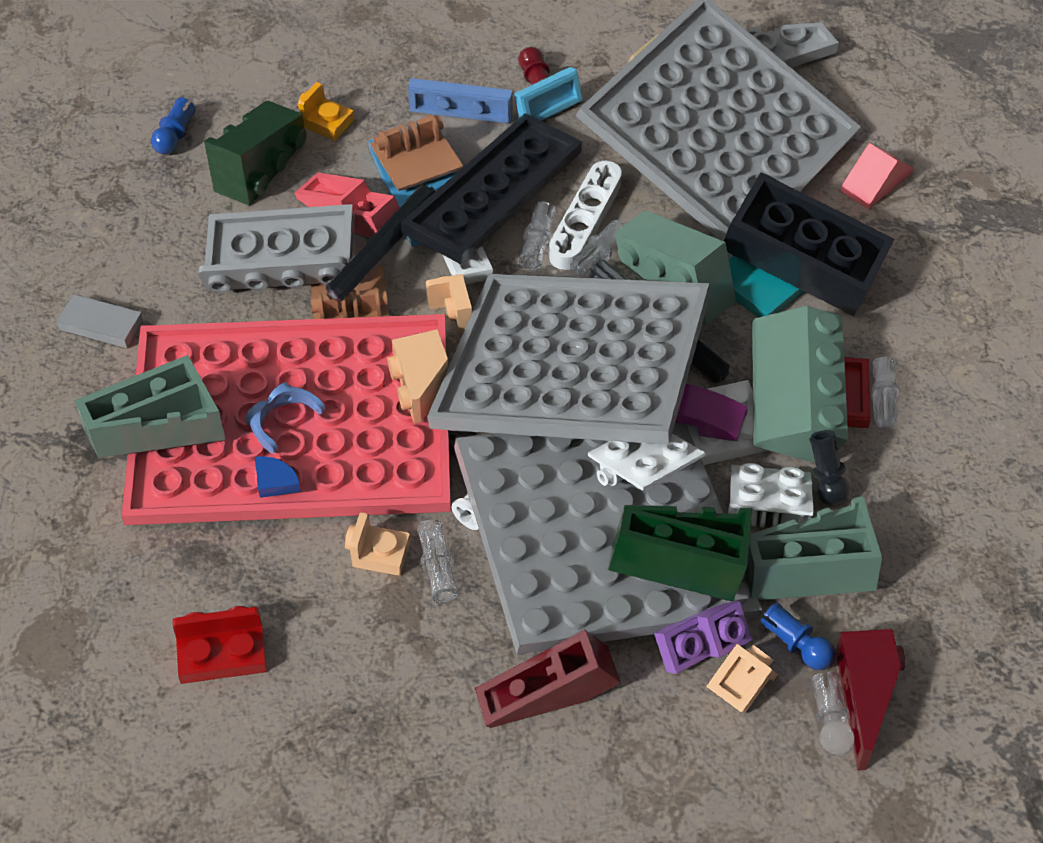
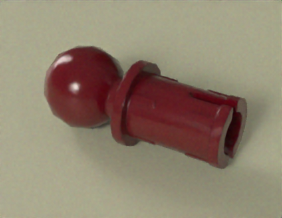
M526 47L520 52L518 63L523 70V76L527 82L533 85L550 77V68L544 62V55L537 47Z

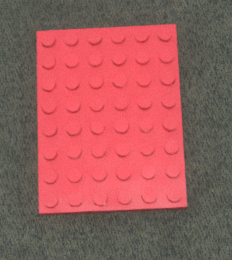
M445 314L140 326L136 375L189 355L220 412L226 440L129 453L127 456L122 506L124 525L359 516L360 512L368 513L369 515L451 512L449 430L430 429L428 414L422 422L413 423L409 409L402 410L397 393V387H400L401 384L399 379L392 380L387 357L393 356V339L436 329L439 332L446 352ZM284 382L314 394L326 407V411L322 414H318L311 407L303 403L282 405L268 413L263 421L262 429L278 446V450L274 454L268 452L260 444L251 427L245 422L247 412L258 402L263 400L267 402L271 392ZM255 457H272L288 464L298 477L301 492L260 498Z

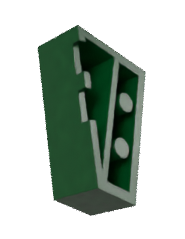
M268 100L243 115L242 121L244 122L237 126L229 124L223 128L224 135L217 139L209 137L204 141L214 192L248 206L266 191L270 181L278 172L285 168L287 161L296 150L303 147L307 137L302 113Z
M624 505L612 544L608 570L733 602L747 568L753 508H740L738 514L716 513L715 507H702L700 513L678 512L676 506Z

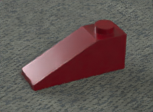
M585 629L475 687V692L485 725L493 728L584 703L621 684L608 646Z
M893 629L841 632L836 648V660L857 771L866 770L899 672L905 669L904 649L902 645H896Z

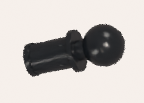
M831 430L818 431L809 437L816 465L813 469V475L815 478L821 479L818 484L817 494L820 500L827 505H840L849 496V485L841 476L845 473L846 467L844 463L840 462L836 433Z

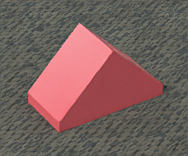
M869 143L843 183L841 192L867 209H870L913 172V167L888 151Z

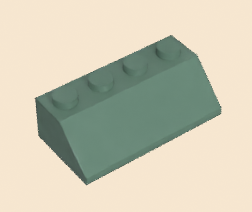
M803 306L755 318L752 322L753 446L815 463L809 437L818 431L831 430L836 433V443L839 451L848 441L842 315L811 306Z

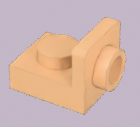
M463 274L427 280L426 290L429 309L445 307L448 321L455 320L458 333L463 334L472 314V307Z
M360 512L356 526H349L345 539V549L350 550L352 567L401 576L411 543L410 533L370 526L369 514Z
M736 644L706 687L745 714L769 679L774 681L778 674L769 667L774 660L754 645L746 651Z

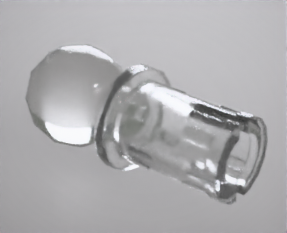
M826 672L829 687L826 690L822 673H819L811 678L818 710L814 718L817 724L825 725L819 734V742L824 751L830 755L842 756L847 754L854 744V733L844 723L850 718V711L843 704L839 675L835 672Z

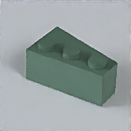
M646 210L614 232L618 247L617 252L621 262L644 280L709 283L710 298L703 324L706 326L737 302L726 243L724 241Z
M864 496L852 499L851 505L832 511L829 507L817 511V517L798 524L793 519L750 534L746 572L751 597L758 600L876 591L882 555Z

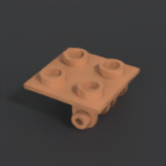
M429 114L425 118L416 120L417 127L413 121H409L408 130H406L403 124H400L398 128L380 131L378 136L373 137L374 142H371L370 146L398 192L459 171L464 167L440 131L444 128L440 115L434 117L432 114Z
M375 266L341 302H337L334 299L330 300L327 297L326 285L322 283L311 284L313 319L389 316L383 266Z

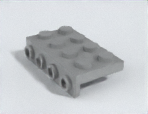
M352 204L209 214L205 264L199 267L198 276L207 291L219 293L227 292L230 289L249 288L252 290H263L266 287L276 286L297 288L306 284L322 283L327 285L353 257L354 207Z

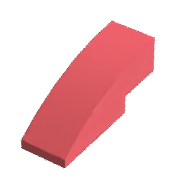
M319 172L294 192L296 198L308 207L352 204L355 210L354 232L369 238L399 208L395 196L370 192L365 180Z

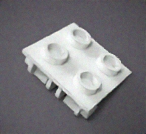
M673 433L669 445L607 441L605 444L588 452V457L600 463L597 478L602 485L606 486L609 484L614 486L619 481L625 479L642 491L705 456V452Z
M753 463L731 465L728 513L738 514L740 508H753L751 526H756L757 512L759 510L761 511L760 527L765 526L767 511L773 512L772 527L777 525L779 513H782L780 524L793 519L797 524L809 520L813 516L811 472H803L794 467L783 469L763 468Z

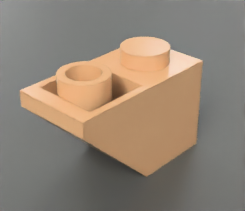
M437 329L393 339V356L387 357L392 380L399 379L401 384L400 387H397L402 410L409 409L414 424L422 422L430 411L448 370V358Z

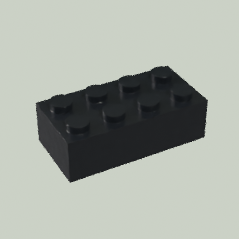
M762 172L734 216L724 238L728 253L852 316L857 312L895 240Z

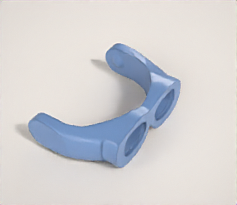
M284 382L271 392L267 402L264 400L260 401L247 412L245 422L251 427L260 444L268 452L274 454L278 450V446L272 438L264 433L262 429L264 419L272 409L292 403H303L311 407L318 414H322L326 411V407L314 394Z

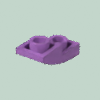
M737 600L701 611L678 623L654 632L666 671L674 674L689 668L709 656L720 658L730 653L736 644L742 646L752 641L741 603Z

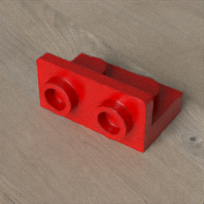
M235 606L227 611L212 613L192 612L172 619L173 630L176 636L180 684L267 672L264 631L258 607Z

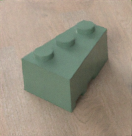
M189 355L74 400L83 429L98 458L226 440L220 412Z

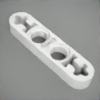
M600 161L595 163L589 170L550 240L549 260L554 267L569 270L577 267L582 261L620 190L622 171L616 163ZM607 177L604 186L601 187L600 180H604ZM589 198H595L602 203L598 206H588L584 201ZM580 222L586 224L588 228L583 231H576L570 226ZM568 242L572 243L571 250H567L566 253H564L568 246Z

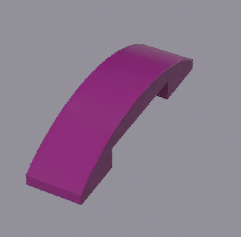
M686 384L675 423L697 426L698 435L702 437L737 442L748 410L747 406L725 395Z

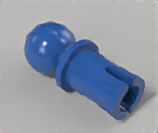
M177 98L169 114L161 118L159 128L152 133L150 142L152 148L157 153L165 155L174 152L177 149L179 139L184 137L186 133L185 127L196 111L193 102H190L187 109L183 110L188 101L187 98Z
M778 602L765 612L764 615L766 617H762L760 623L785 642L790 653L800 649L802 660L807 667L813 670H824L834 662L836 653L833 644L824 637H811L813 627L810 624L804 625Z

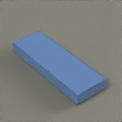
M410 78L408 85L410 112L511 124L513 116L512 90Z

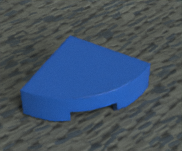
M255 457L260 498L301 492L298 477L288 464L272 457Z

